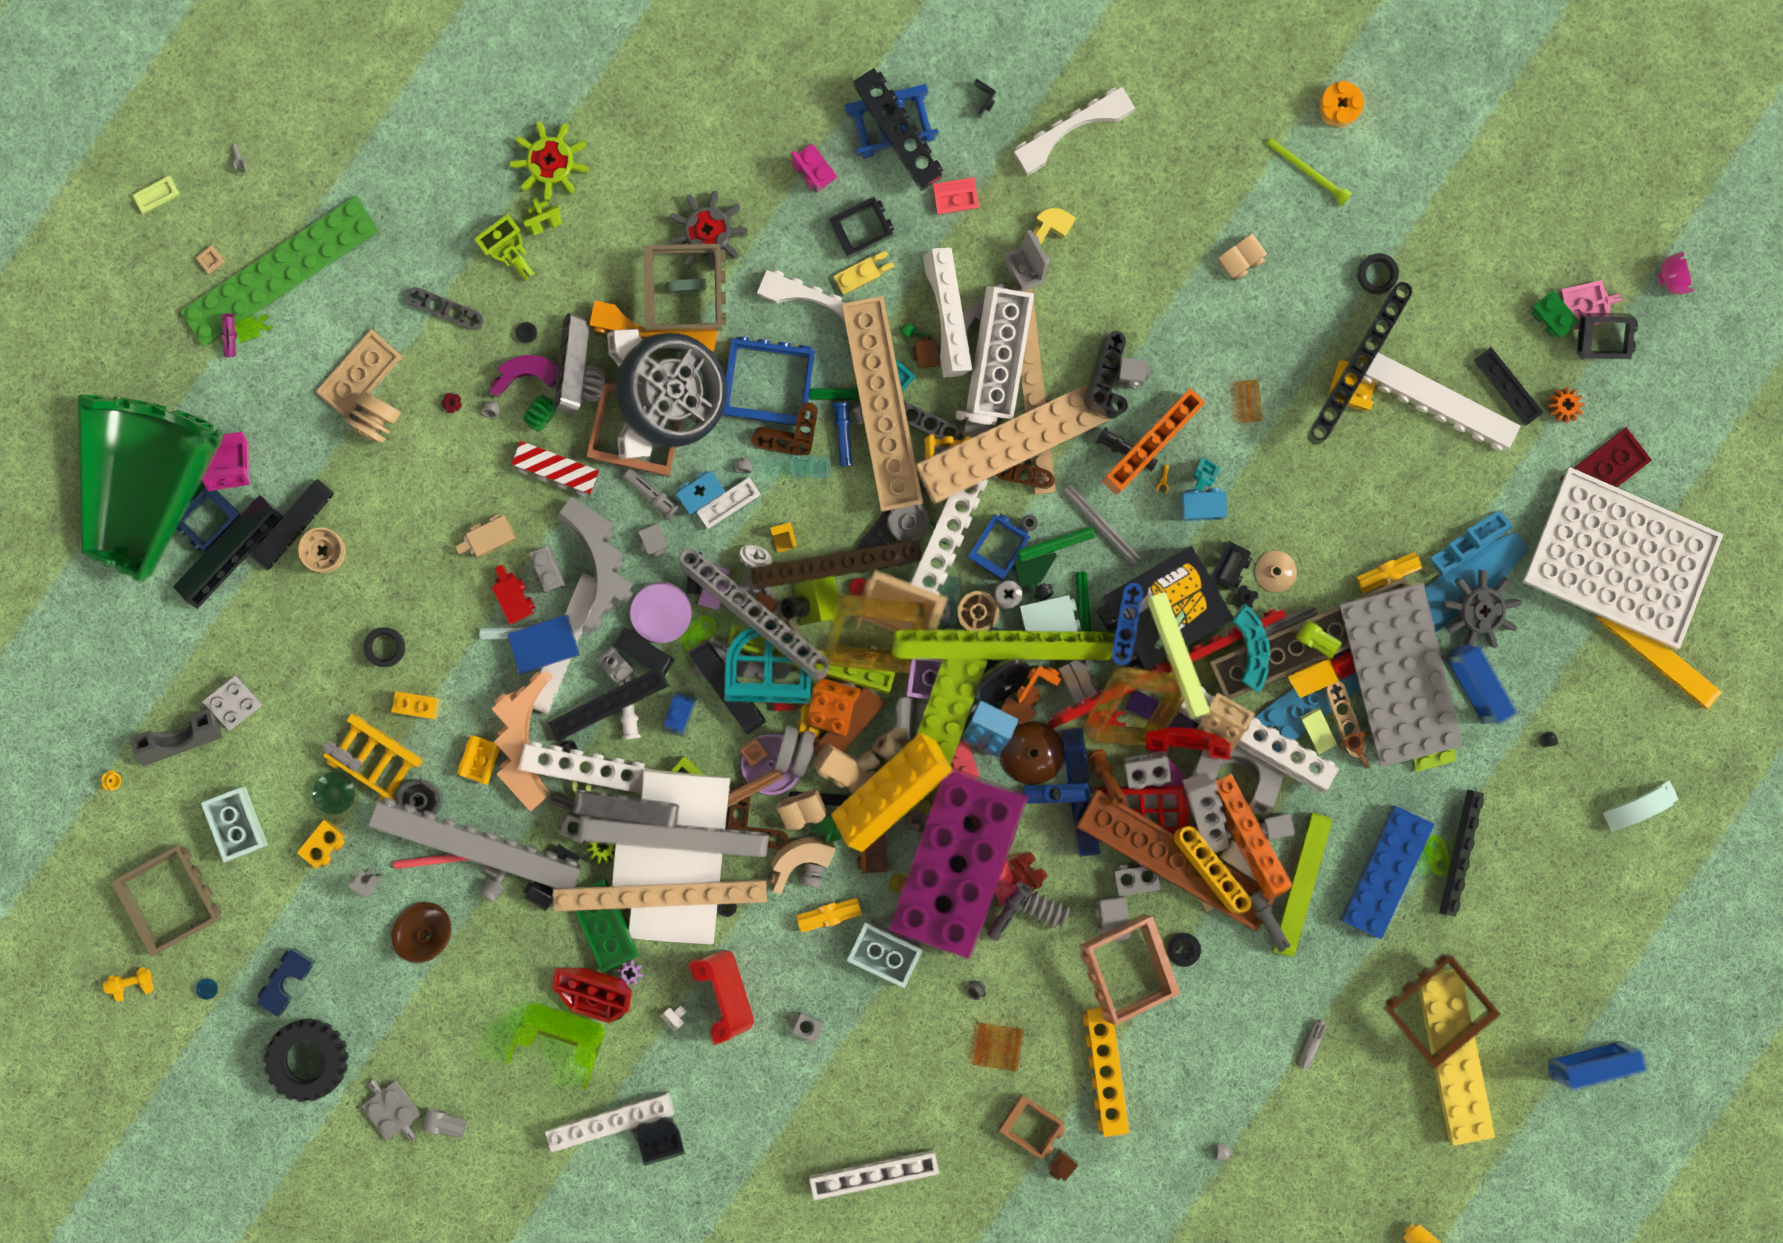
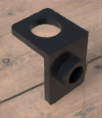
M976 78L974 85L990 95L978 113V117L981 118L985 111L990 112L996 101L993 99L996 96V90Z

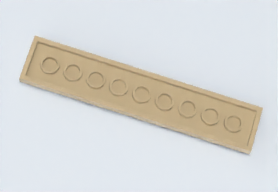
M880 296L843 303L842 308L881 512L923 504L884 297Z
M1088 383L929 458L915 467L935 504L1111 420V418L1092 412L1085 407L1084 398ZM1093 396L1095 402L1099 403L1098 397Z

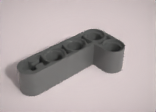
M904 401L905 412L914 411L917 414V418L914 421L907 420L909 427L927 435H934L935 439H943V431L951 428L955 432L953 440H957L959 431L954 424ZM926 420H934L936 427L933 430H927L924 427Z

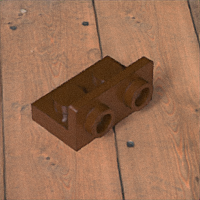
M885 832L861 852V857H857L858 869H862V874L888 872Z

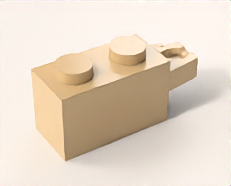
M498 514L488 519L489 523L483 526L479 523L469 528L471 532L466 533L467 536L463 537L465 542L455 546L458 554L461 555L470 551L471 555L475 553L477 557H482L517 540L507 517H501Z

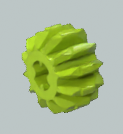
M586 841L587 844L592 845V847L586 848V852L592 850L594 852L590 855V859L595 858L597 855L598 864L601 863L603 857L606 864L610 862L609 856L615 860L613 851L615 852L616 843H607L606 845L609 844V849H605L602 852L598 844L603 842Z

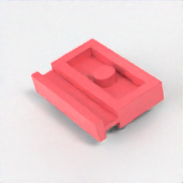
M974 177L933 184L937 215L979 209Z

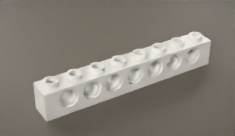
M987 479L971 486L974 490L973 493H966L963 490L948 498L913 578L912 585L938 595L940 594L936 591L938 585H943L948 574L944 571L947 565L952 566L956 557L953 554L955 546L959 548L964 536L961 535L963 528L968 529L972 520V517L969 516L971 509L976 510L980 501L977 495L979 491L984 492L988 483ZM955 505H963L966 511H957ZM954 523L958 529L951 531L948 529L947 524ZM942 541L947 542L950 548L947 550L941 549L939 543ZM937 560L941 563V567L938 569L933 568L930 562ZM929 579L933 582V586L925 587L922 581Z
M1201 687L1209 708L1215 695L1211 696ZM1182 698L1176 711L1191 719L1185 701ZM1205 714L1191 720L1200 724ZM1253 717L1237 746L1324 795L1339 768L1335 767L1332 761L1328 759L1323 760L1316 756L1317 754L1313 750L1298 746L1295 740L1291 738L1286 739L1279 735L1280 733L1276 729L1265 727L1261 724L1260 720ZM1253 734H1259L1262 737V741H1256ZM1272 745H1278L1281 748V752H1275L1272 749ZM1290 755H1296L1299 758V763H1294ZM1309 766H1315L1318 773H1312L1309 770Z

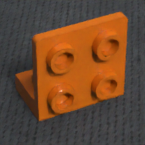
M825 678L820 679L813 688L807 724L846 736L849 730L853 706L860 696L861 689Z

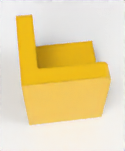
M791 522L770 528L778 553L798 548Z

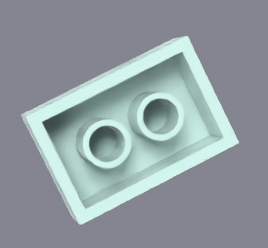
M240 787L201 803L223 862L231 861L268 846L246 787Z
M865 921L847 961L905 988L923 948Z

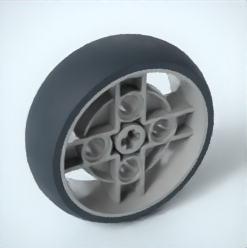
M660 333L642 340L626 355L617 375L616 396L625 421L639 436L660 446L681 447L699 441L710 433L719 422L726 404L727 384L721 364L704 344L684 334ZM663 348L681 352L678 359L667 358L655 362L648 357L651 352ZM680 368L685 371V377L681 376ZM698 370H700L706 385V400L702 397L703 387L700 376L697 373ZM653 372L658 377L657 382H655L652 378ZM637 380L641 382V397L646 407L644 411L637 396ZM686 398H689L691 401L690 407L686 405ZM659 402L663 404V412L658 408ZM687 417L696 423L691 428L680 432H673L662 428L666 421H680Z

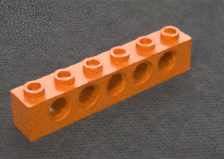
M1190 388L1101 482L1115 495H1118L1206 402Z
M1232 774L1215 781L1218 791H1215V795L1220 797L1222 807L1219 809L1224 812L1227 821L1225 824L1267 901L1285 893L1293 885Z

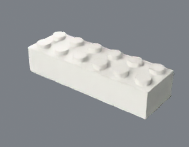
M986 287L966 412L1013 419L1034 294L997 287Z

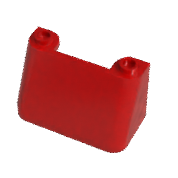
M721 950L692 959L688 965L693 978L697 981L711 979L722 1013L720 1021L714 1023L710 1030L713 1045L724 1043L750 1030L754 1024V1017L733 953L728 950Z

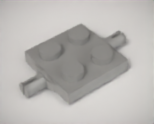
M375 1079L367 1083L374 1095L362 1108L386 1141L393 1135L401 1132L404 1133L409 1142L413 1140L416 1135L409 1126L421 1113L399 1083L395 1081L382 1089Z

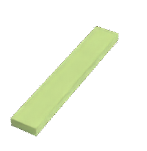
M1166 592L1146 598L1191 719L1209 713L1210 710Z

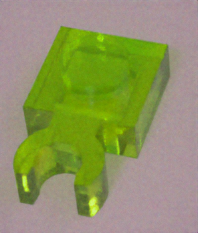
M268 314L262 315L258 321H255L254 316L235 322V329L240 343L242 344L261 337L260 330H273V325L264 326L263 324L270 316Z

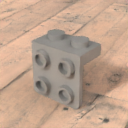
M1028 230L1025 233L1021 248L1003 254V260L1021 292L1044 284L1050 263L1048 254L1043 252L1040 247L1038 236L1034 235L1031 230Z

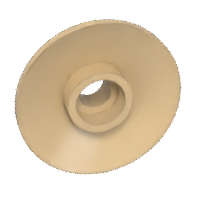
M1267 552L1256 563L1255 578L1258 584L1266 591L1273 593L1283 592L1290 588L1296 579L1297 569L1295 562L1284 552ZM1275 567L1280 569L1279 575L1273 574Z

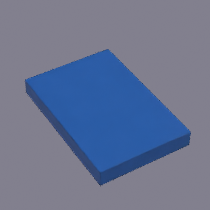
M567 614L508 634L520 675L580 655L569 615Z

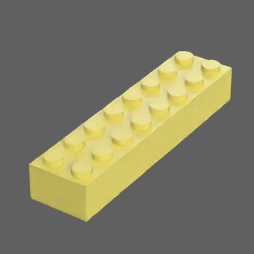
M1453 969L1439 971L1418 988L1431 1055L1436 1053L1472 1022L1464 982ZM1473 1037L1438 1068L1434 1069L1448 1139L1453 1146L1495 1137L1475 1037Z

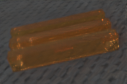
M1259 379L1237 381L1240 422H1262ZM1242 385H1246L1249 418H1245ZM1251 385H1254L1257 418L1253 416Z

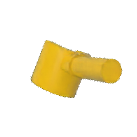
M1164 465L1161 481L1156 486L1157 492H1159L1160 485L1166 486L1165 494L1169 491V486L1167 485L1169 465Z

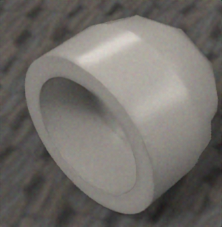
M488 401L483 405L481 412L485 417L495 419L499 414L500 407L497 402L494 401L492 403Z
M743 457L739 458L736 461L735 471L744 474L751 473V460L747 457L745 459Z
M1217 1143L1215 1160H1227L1231 1155V1149L1226 1144Z

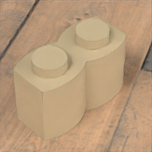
M1252 233L1221 255L1217 261L1231 280L1234 278L1240 280L1248 274L1247 269L1252 265L1256 268L1265 262L1264 257L1267 253Z
M817 789L786 798L778 802L777 810L786 830L793 829V831L803 828L806 823L812 822L816 824L821 822L826 816L827 811Z

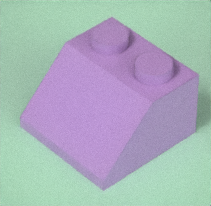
M910 659L905 696L929 699L943 659Z

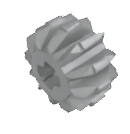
M585 367L581 399L588 402H597L599 400L605 379L603 370L597 367Z

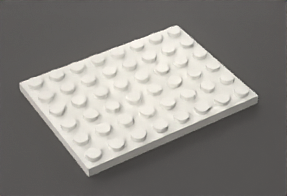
M1569 467L1555 498L1523 583L1678 650L1685 637L1724 534Z

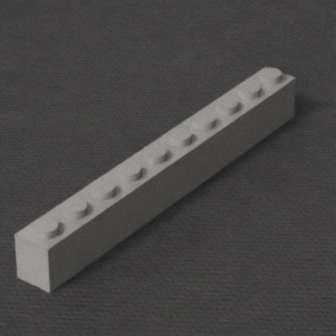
M383 797V799L378 798L369 827L555 888H574L581 865L577 864L578 861L575 859H562L557 857L558 855L554 852L546 851L544 853L538 851V848L533 845L526 844L523 846L517 844V841L511 838H505L504 840L498 838L497 834L485 831L483 833L477 831V828L472 825L465 824L462 826L456 824V821L451 818H438L435 813L430 811H424L423 813L408 804L403 806L395 804V800Z

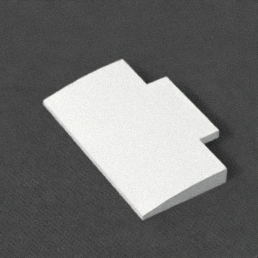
M646 769L644 771L642 799L678 804V825L725 829L730 778ZM616 844L612 886L720 882L723 853ZM718 904L631 908L629 932L634 939L714 944Z

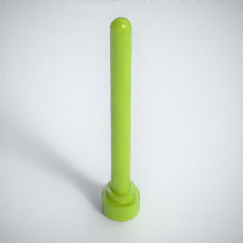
M1273 138L1267 139L1266 144L1334 194V198L1337 199L1336 202L1341 206L1352 195L1350 190L1347 188L1343 189L1342 187L1338 188Z

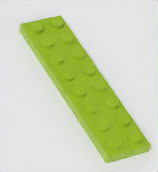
M943 659L923 714L917 735L922 733L936 740L950 766L975 698V688L983 675L987 660ZM941 782L910 810H921L926 816H929Z

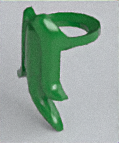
M827 815L821 822L815 824L819 828H813L809 833L810 835L816 832L826 838L825 843L827 844L842 839V835L833 818Z

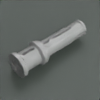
M632 468L624 474L623 479L650 500L653 508L660 510L668 521L679 511L680 505H675L669 500L666 493L658 492Z

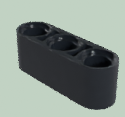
M626 627L622 629L613 643L614 646L649 669L653 670L661 667L664 676L675 661L674 658Z

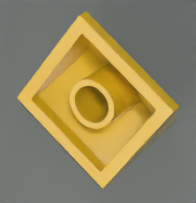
M1330 657L1297 670L1288 676L1300 698L1339 681L1336 671L1330 662L1332 661Z

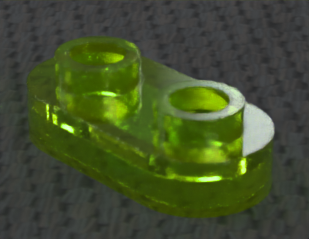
M710 616L698 618L682 637V647L689 652L703 641L709 640L717 629L716 621ZM708 622L710 629L704 630L702 628L703 623ZM695 638L696 645L690 646L689 639Z
M1430 835L1423 849L1429 868L1433 874L1445 876L1448 874L1451 863L1445 842L1438 835ZM1432 841H1435L1437 844L1435 849H1431L1429 846ZM1437 862H1443L1442 869L1437 868Z

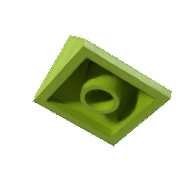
M835 577L793 584L795 596H804L810 602L809 614L806 617L800 618L801 626L842 618Z

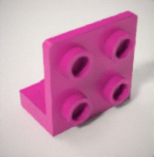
M810 144L799 154L795 150L791 152L792 166L798 174L802 172L805 175L804 182L810 190L815 189L818 193L838 178L813 144Z

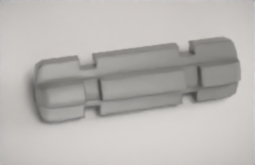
M328 741L324 745V752L329 755L332 754L333 758L345 766L349 765V768L354 772H357L362 766V761L353 758V755L341 747L337 748L336 744L332 741Z

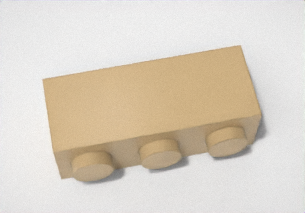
M827 742L812 763L818 769V774L826 779L828 776L832 777L835 784L842 788L846 785L853 794L877 773L875 770L869 773L864 772L856 759Z

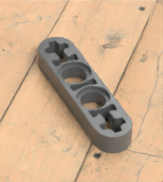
M413 287L406 293V300L413 307L470 330H479L484 324V318L479 312L421 288ZM419 292V296L426 299V295H429L425 302V307H422L424 302L416 300L414 303L411 294ZM434 299H438L441 302V307L437 311L430 309V302ZM458 307L461 312L460 316L455 319L449 316L450 309ZM465 310L468 311L466 315L471 318L477 315L479 323L471 326V322L467 319H464V323H462L461 320L464 318Z

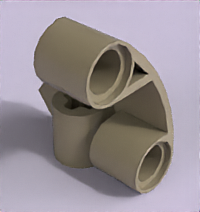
M894 727L880 736L871 749L857 757L860 768L866 773L873 769L878 772L909 743L908 728Z

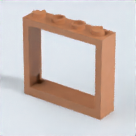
M609 381V384L604 383L586 457L670 477L677 447H669L665 466L637 459L619 460V455L597 451L609 393L616 394V382ZM683 420L675 421L673 432L681 431Z
M1142 914L1079 945L1081 949L1080 957L1088 969L1087 976L1095 988V998L1102 1007V1017L1108 1023L1118 1025L1180 994L1153 916ZM1140 927L1162 988L1115 1011L1093 950Z

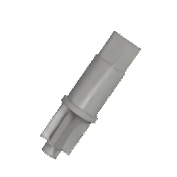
M1319 1019L1318 1022L1314 1021L1298 1064L1303 1068L1309 1069L1319 1044L1322 1042L1327 1028L1324 1025V1020Z

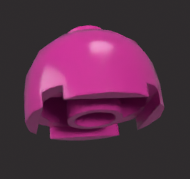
M1684 251L1668 256L1661 265L1662 272L1658 273L1660 285H1665L1672 294L1682 295L1694 292L1693 287H1689L1692 280L1686 258L1681 259L1685 255Z

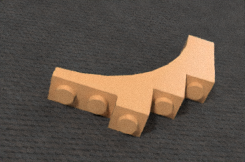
M548 671L542 674L537 672L530 678L531 684L527 688L522 686L515 694L513 692L507 695L503 693L495 700L496 705L492 708L506 725L497 733L499 737L494 741L508 757L500 765L501 770L497 775L530 812L551 795L538 773L518 769L523 744L529 745V724L534 704L542 689L553 677Z

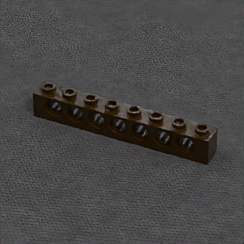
M919 540L755 566L750 571L753 588L758 590L920 562L922 556Z

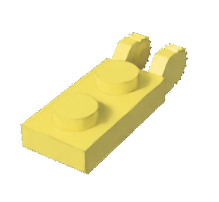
M887 251L873 258L869 257L834 275V279L842 294L845 295L894 268L893 263H887L877 270L874 264L879 260L885 259L888 256Z

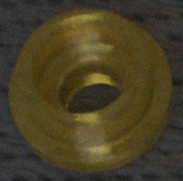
M898 873L891 876L888 885L893 893L902 894L907 880L906 875Z

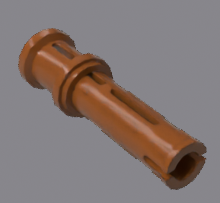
M1096 749L1088 755V760L1095 767V775L1102 779L1113 805L1119 806L1120 803L1117 798L1120 799L1122 804L1126 799L1112 774L1113 766L1107 761L1106 752L1103 749Z

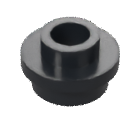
M1046 583L1039 585L1035 589L1034 597L1039 599L1040 602L1045 601L1054 594L1053 586L1051 584L1046 585Z

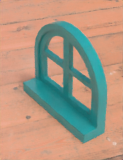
M768 624L765 628L771 631L775 629V626ZM747 628L733 640L726 656L725 701L810 703L811 676L801 668L800 685L772 684V662H794L788 657H772L773 645L766 639L765 657L738 656L746 643L761 636L753 628ZM787 637L782 638L786 640L788 643L792 642L791 639ZM805 651L797 652L800 657L808 655ZM736 662H765L764 684L736 683Z

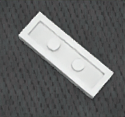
M749 477L698 510L697 513L709 530L761 496V494Z

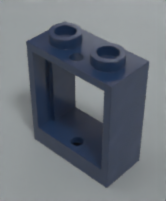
M205 488L189 504L177 527V531L183 536L187 534L192 539L190 543L198 551L201 549L207 551L241 513L218 490L208 491ZM210 497L230 518L205 542L185 521Z

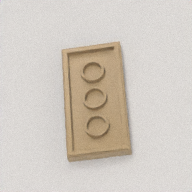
M370 329L315 392L342 416L350 418L352 416V413H350L351 409L357 410L360 407L356 401L362 390L371 394L403 356Z

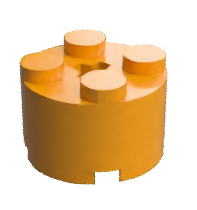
M1348 81L1333 83L1320 98V116L1330 126L1347 127L1361 114L1365 103L1363 95L1357 86ZM1339 102L1345 103L1344 106L1338 107Z

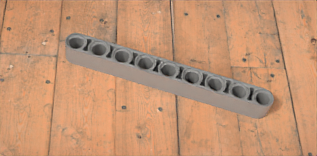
M686 549L682 552L680 567L683 572L812 678L820 680L827 675L829 662L825 656L697 551ZM691 558L695 560V562L693 564H687L685 563V560ZM706 571L709 572L711 576L703 577L700 574ZM718 585H725L727 589L721 591L716 587ZM734 598H741L743 602L736 604L732 600ZM756 611L759 613V616L751 617L748 613ZM772 624L775 626V629L770 631L765 626ZM787 637L792 642L784 644L781 639ZM805 651L808 655L800 657L797 652ZM815 664H821L824 667V669L818 671L815 670L813 666Z
M581 816L578 829V839L585 841L756 857L767 856L769 834L762 832L678 824L677 827H665L592 816Z

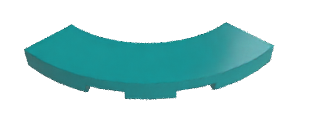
M1243 604L1231 620L1242 633L1247 646V665L1240 681L1254 692L1259 693L1269 671L1270 645L1262 622L1252 609Z

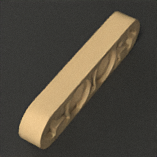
M1338 681L1334 683L1340 687L1337 689L1338 696L1344 698L1337 699L1335 693L1330 692L1333 689L1332 685L1325 687L1324 690L1341 739L1346 740L1349 735H1358L1361 730L1346 688L1342 682ZM1340 703L1347 705V711L1344 714L1337 713L1336 709ZM1349 722L1353 723L1354 730L1346 734L1343 729L1344 725ZM1362 738L1364 742V747L1361 751L1364 754L1366 751V744L1364 739ZM1345 746V750L1348 754L1356 758L1359 757L1357 753L1351 752L1347 748V746Z

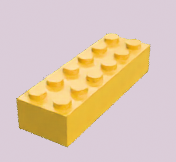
M919 733L831 814L847 846L863 852L953 770L936 740Z

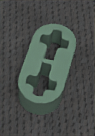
M706 279L666 282L668 294L706 290Z

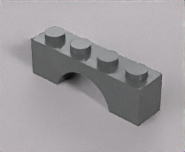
M210 709L190 715L187 725L177 731L156 733L149 730L130 737L133 755L142 766H146L222 738L219 720Z

